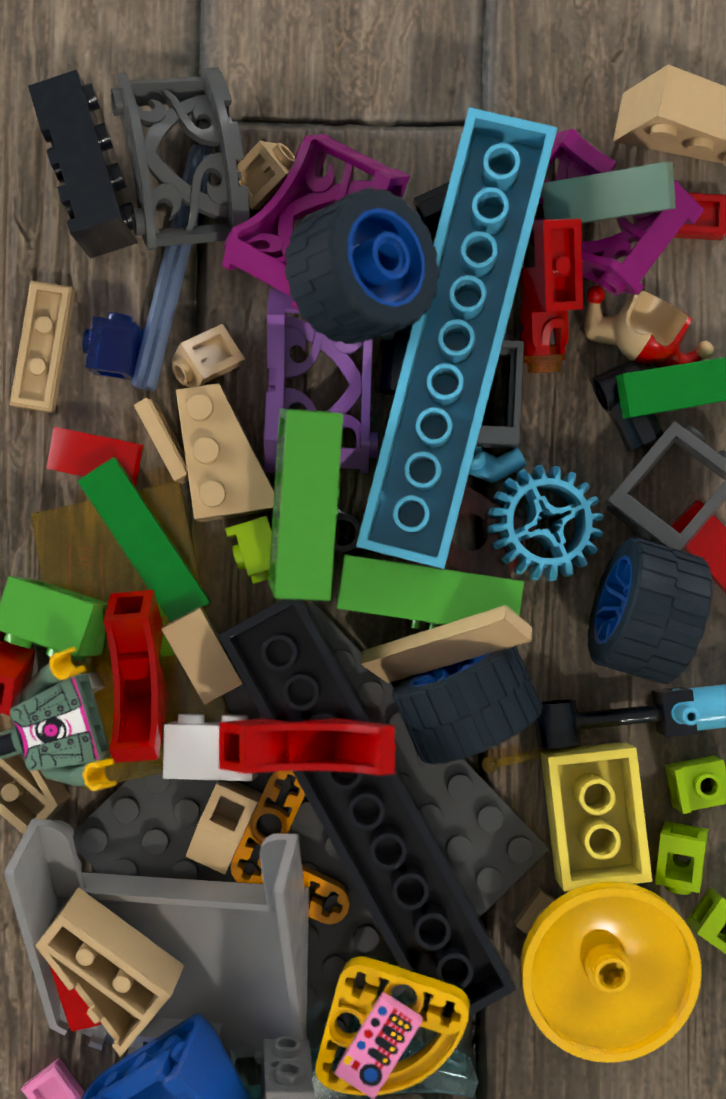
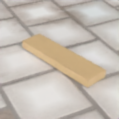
M504 605L362 651L361 665L385 682L390 683L530 642L532 640V627L509 607Z

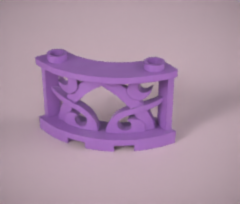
M269 289L267 309L269 391L266 392L264 430L265 472L275 473L279 408H290L293 404L300 403L307 410H316L313 402L305 394L296 389L286 388V379L301 376L309 371L317 361L321 350L337 365L349 384L341 398L328 410L342 413V430L349 428L353 430L356 436V448L341 447L340 468L360 469V473L368 474L369 458H377L378 432H370L372 339L355 344H344L341 341L334 342L324 334H319L308 322L287 315V313L300 314L297 309L291 307L292 297L278 289ZM306 341L311 343V351L304 362L296 363L291 359L290 351L293 347H300L305 352ZM363 347L361 376L348 354L355 353ZM361 395V419L359 422L356 418L346 415V413Z

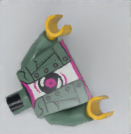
M71 647L53 654L49 664L43 667L21 692V703L11 708L10 711L14 728L0 732V758L7 759L22 754L29 771L41 770L47 779L72 786H87L90 790L97 791L117 784L116 780H108L105 774L106 766L114 765V761L111 758L105 759L111 756L109 752L110 745L88 674L78 675L83 673L86 668L84 665L75 667L72 664L71 654L77 650L75 647Z

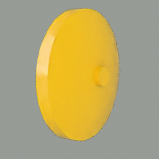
M616 881L597 882L565 893L552 902L539 915L528 932L520 958V983L525 1002L533 1020L543 1034L556 1046L585 1060L605 1063L622 1062L636 1059L655 1051L668 1042L682 1028L693 1011L700 991L701 959L697 943L688 925L662 897L635 884Z

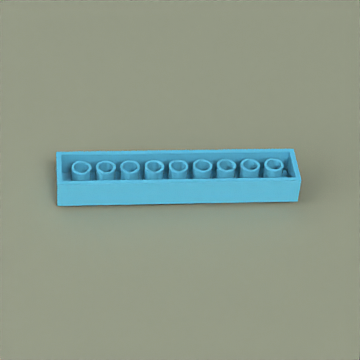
M471 107L468 108L434 241L438 256L436 257L437 266H439L438 289L428 312L423 314L421 319L412 326L356 547L442 569L445 568L558 127Z

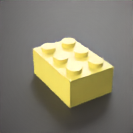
M623 741L540 751L555 880L563 892L597 882L616 881L630 884L652 882L637 748Z

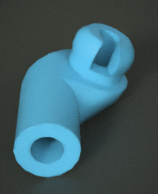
M476 446L469 474L493 483L526 467L527 464L518 447L496 457L482 451V447Z

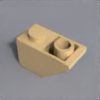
M219 780L200 818L185 857L225 875L262 793L236 781Z

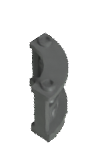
M219 67L202 68V77L129 80L126 73H117V88H111L112 111L114 116H120L134 174L138 208L132 209L131 212L135 236H142L147 250H155L160 246L225 241L234 226L250 219L247 185L240 186L239 180L242 176L241 172L237 171L236 161L244 159L238 122H232L231 118H229V106H231L232 98ZM164 105H168L170 109L166 111ZM138 106H149L152 108V111H143ZM203 119L208 122L209 128L200 129L194 124H196L197 120ZM177 123L196 142L215 147L216 153L203 159L196 168L191 185L176 175L156 153L164 136ZM141 125L151 127L145 138L143 137ZM150 173L160 183L153 190L151 189ZM205 173H214L219 178L220 185L215 187L207 181L205 193L201 192L202 177ZM165 203L170 207L171 215L169 221L177 216L181 203L188 206L186 227L158 229L156 221L157 205ZM198 212L223 221V224L194 226Z

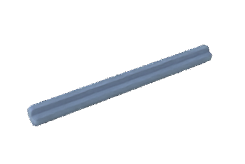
M192 145L190 147L182 178L186 183L191 185L198 165L203 159L213 154L211 149L200 145ZM209 172L205 173L202 177L200 191L205 193ZM181 203L177 216L172 219L170 228L186 227L188 206L184 203ZM199 212L197 213V218L194 226L197 225ZM192 244L165 246L132 379V385L137 389L154 392L157 387Z

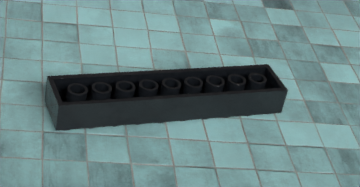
M282 599L218 635L263 718L289 722L329 718L371 722L304 599ZM396 765L395 774L388 775L342 771H293L400 968L461 988L468 996L470 1002L469 1016L517 990L510 971ZM427 992L425 993L422 1007L426 1012L432 995ZM446 1001V1004L442 1007V1015L451 1018V1014L456 1012L454 1009L455 1003Z

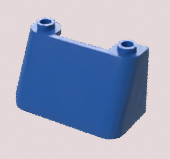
M196 1013L104 1070L92 1081L81 1099L251 1098L213 1025L200 1013Z

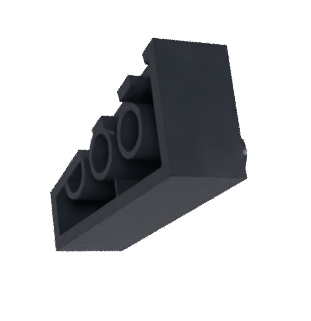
M73 70L28 85L41 133L45 141L52 144V147L47 149L50 165L58 181L65 183V185L59 186L57 189L61 203L66 207L70 220L66 221L72 237L90 259L137 244L138 241L134 234L131 215L134 206L132 202L126 204L124 202L120 189L126 188L127 184L119 163H111L107 150L114 148L106 123H98L95 110L101 109L93 84L85 85L78 71Z

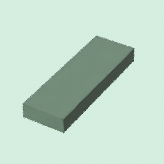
M666 161L543 183L544 220L581 219L582 224L674 210L676 207L673 162Z

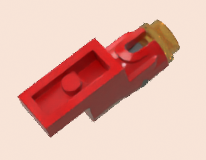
M581 219L534 221L535 267L521 268L520 272L521 306L519 331L520 341H524L523 362H527V373L562 371V361L566 360L565 347L569 338L568 310L583 309Z

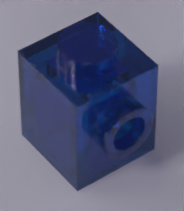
M108 312L106 318L93 316L91 328L85 329L82 341L83 353L87 354L85 368L92 374L125 380L133 379L143 331L136 322H132L133 318L131 316L115 312Z

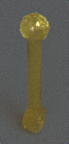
M539 749L499 759L486 757L482 762V768L487 773H494L498 767L541 758L540 751L551 749Z

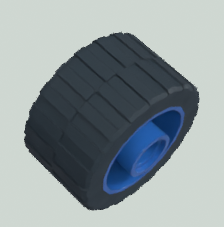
M364 188L358 192L355 191L305 217L299 223V227L293 231L285 255L287 259L285 273L290 287L289 292L299 308L298 311L319 334L322 333L328 339L334 342L341 341L344 344L362 343L419 321L421 316L428 312L431 302L436 296L439 266H437L436 257L438 256L431 240V234L416 210L412 209L400 196H395L390 191L384 189L375 190L374 188Z
M631 537L621 543V546L616 549L606 566L593 601L587 636L588 651L592 661L597 665L661 684H669L680 677V674L689 666L691 659L698 649V645L705 632L707 619L709 618L713 581L707 561L702 557L638 537Z
M516 646L408 677L400 682L392 693L393 700L421 761L435 765L465 759L505 742L507 739L522 732L526 727H529L540 716L543 709Z

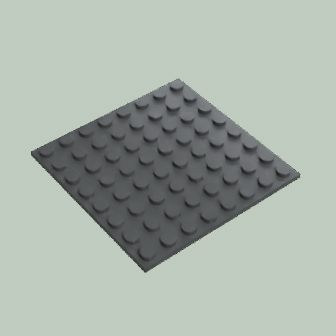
M314 602L308 606L310 612L371 722L395 725V765L477 914L481 917L550 849L464 759L436 765L421 761L393 700L392 693L395 686L391 682H385L362 666V652ZM244 682L237 688L210 701L197 713L205 715L204 722H221L222 715H248V720L263 718ZM164 745L160 748L158 760H147L74 830L73 841L75 849L99 874L236 882L231 874V863L224 875L185 857L200 818L219 780L163 779ZM273 772L259 773V776L253 781L236 782L263 793ZM289 774L285 780L277 778L276 783L281 786V791L276 802L267 797L265 803L278 805L287 813H290L292 808L283 807L290 791L298 793L300 788L294 785L296 778ZM305 795L287 834H298L301 863L345 885L350 897L348 913L338 923L325 924L309 917L306 1040H309L314 1079L317 1076L315 1072L317 1057L338 980L345 964L354 957L363 956L393 966H400ZM264 814L257 821L258 830L267 837L271 834L279 833L282 829L280 819L274 814ZM249 837L247 842L256 844L248 860L240 859L239 861L245 865L243 872L247 875H251L254 870L262 871L261 867L257 865L261 845ZM311 881L309 904L313 895L323 901V910L330 912L333 906L339 908L342 906L337 902V893L331 891L328 897H323L315 893V887L318 883ZM362 972L357 973L354 978L356 982L355 987L358 989L364 988V985L367 983L365 981L366 974ZM381 979L377 996H380L384 991L387 979ZM400 984L392 989L393 998L396 999L408 985ZM342 1013L337 1017L338 1026L346 1033H355L361 1028L360 1020L352 1013ZM338 1046V1049H337V1052H336L335 1057H336L342 1050H344L345 1047Z

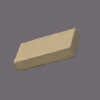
M148 398L134 404L173 480L181 484L189 481L185 452L159 404Z
M202 606L162 627L165 637L204 705L243 684V680Z

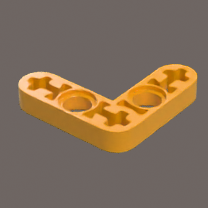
M293 771L273 772L231 862V874L236 882L264 884L262 871L254 870L251 875H247L243 872L245 865L239 861L240 859L248 860L256 844L248 843L249 837L261 846L264 839L267 838V836L260 833L257 827V821L262 815L268 813L276 815L282 824V829L279 833H288L305 796L298 780L295 779L294 785L300 788L298 793L290 791L283 807L292 808L290 813H287L278 805L267 804L265 801L269 797L273 802H276L281 791V786L276 783L277 778L285 780L288 774L295 777ZM260 857L257 864L259 867H261ZM302 864L304 887L310 888L311 881L318 883L315 887V893L328 897L331 891L338 894L337 902L342 905L340 908L333 906L330 912L323 910V901L312 895L309 904V917L325 924H335L343 920L350 906L349 892L345 885Z

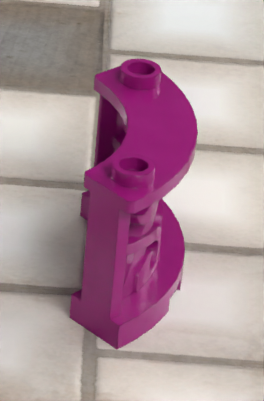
M572 128L556 133L547 169L557 158L559 164L555 181L614 171L617 162L597 150ZM546 178L544 179V183L552 182ZM674 180L676 209L632 216L634 225L626 217L616 218L622 232L604 239L582 242V277L600 284L605 290L616 296H620L622 292L639 295L644 288L640 281L682 225L694 224L704 209ZM540 197L537 209L544 211L543 197ZM544 215L540 219H534V221L544 220ZM533 222V226H532L531 233H530V237H529V241H528V242H529L530 244H532L533 246H534V222ZM634 241H636L637 244H636V245L634 246V248L632 249V248H631V243L634 242ZM627 256L622 264L617 260L620 257Z
M326 134L307 135L296 151L295 162L288 176L274 197L255 216L244 223L234 226L228 234L224 243L225 255L222 267L229 271L240 268L291 296L285 273L287 262L285 255L286 249L290 244V237L294 231L295 220L364 188L384 189L402 198L410 175L398 169H391L333 140L332 137ZM327 154L346 162L341 183L336 184L334 169L330 162L328 173L323 177H318ZM354 167L374 176L373 181H353ZM293 300L291 307L298 310L299 308Z

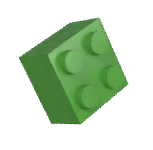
M9 576L0 601V631L6 633L4 640L9 643L30 648L31 645L48 647L46 655L50 657L55 653L75 647L77 651L71 654V662L73 659L85 661L87 656L102 655L107 640L103 620L108 603L38 579Z

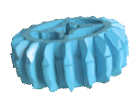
M537 465L533 468L532 477L525 469L520 470L517 473L518 483L511 478L503 482L504 489L508 494L498 491L493 495L494 501L502 506V508L488 509L487 515L491 518L499 519V524L488 526L487 533H500L501 539L493 542L491 547L493 550H498L505 546L508 552L502 556L500 561L505 565L517 559L518 561L514 567V573L517 575L523 574L528 566H530V580H539L543 570L547 581L557 580L558 570L564 577L572 576V563L579 568H583L587 565V560L583 553L592 555L598 550L595 544L589 541V538L598 539L603 536V531L593 528L592 525L603 520L604 515L602 513L592 514L590 507L599 503V498L595 496L586 500L583 494L588 491L589 484L584 482L574 487L573 484L576 480V473L569 472L561 480L559 466L550 468L548 475H546L543 466ZM538 490H547L559 495L568 503V506L563 508L552 506L545 496H540ZM524 495L527 504L524 505L527 511V520L523 526L514 530V511L517 503ZM561 515V518L552 522L553 526L548 527V529L528 531L529 528L538 525V520ZM575 518L574 538L570 546L565 550L563 546L566 542L563 534L564 526L567 521ZM528 538L536 539L543 545L545 550H550L553 558L536 556L525 549L520 542Z

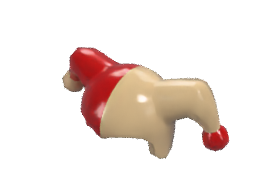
M594 285L586 293L589 303L584 319L585 337L593 342L617 346L621 353L629 360L643 365L653 364L657 368L698 362L702 358L711 357L714 352V347L710 342L702 341L698 343L694 351L687 354L682 353L679 345L684 339L693 319L682 310L643 290L639 295L631 294L618 315L603 317L600 304L605 298L604 289L601 286Z

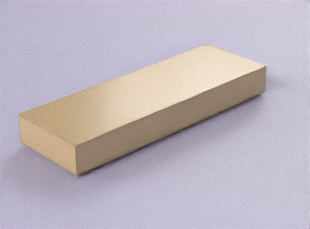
M31 280L9 403L12 407L55 414L76 293L73 287Z

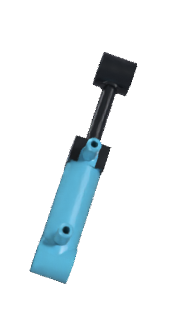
M726 684L695 688L674 687L652 690L654 705L580 713L577 710L576 700L573 699L542 701V712L535 719L537 746L543 749L577 746L581 743L580 733L584 729L656 722L657 732L666 737L698 734L700 730L726 728Z

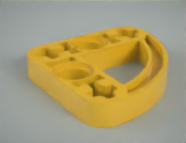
M358 956L350 959L345 964L339 977L317 1057L315 1072L318 1080L323 1086L337 1092L368 1096L334 1074L335 1071L332 1070V1062L338 1046L348 1049L358 1031L346 1033L341 1030L337 1023V1017L342 1013H352L357 1016L362 1026L380 997L377 996V992L382 978L388 980L383 992L393 997L392 989L397 985L404 984L412 987L416 992L417 1000L413 1004L405 1006L423 1017L420 1027L438 1032V1034L419 1052L397 1062L377 1095L393 1093L411 1087L429 1077L444 1064L457 1047L466 1028L470 1009L468 996L461 988L369 957ZM358 972L366 974L365 981L367 983L363 989L355 987L356 982L354 978ZM426 992L432 994L427 1012L421 1010ZM446 1001L455 1003L454 1009L456 1012L451 1014V1018L442 1015V1007H444Z

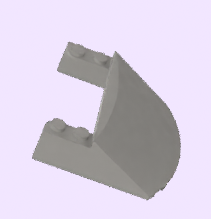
M31 820L5 869V878L50 1029L65 1036L69 1026L49 964L35 945L54 917L79 887L185 965L172 996L127 1048L129 1049L127 1056L196 1013H200L213 1025L233 1065L236 1059L254 1057L257 1064H262L264 1039L292 1036L299 1040H306L309 887H304L298 834L274 833L264 839L260 849L264 884L84 873L81 872L82 863L77 857L73 841V828L68 823L60 820ZM102 1024L77 1031L91 1037L88 1046L99 1050L103 1049L105 1042L113 1045L115 1041Z

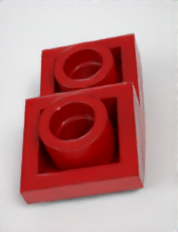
M54 426L46 468L86 476L115 457L136 486L144 445Z

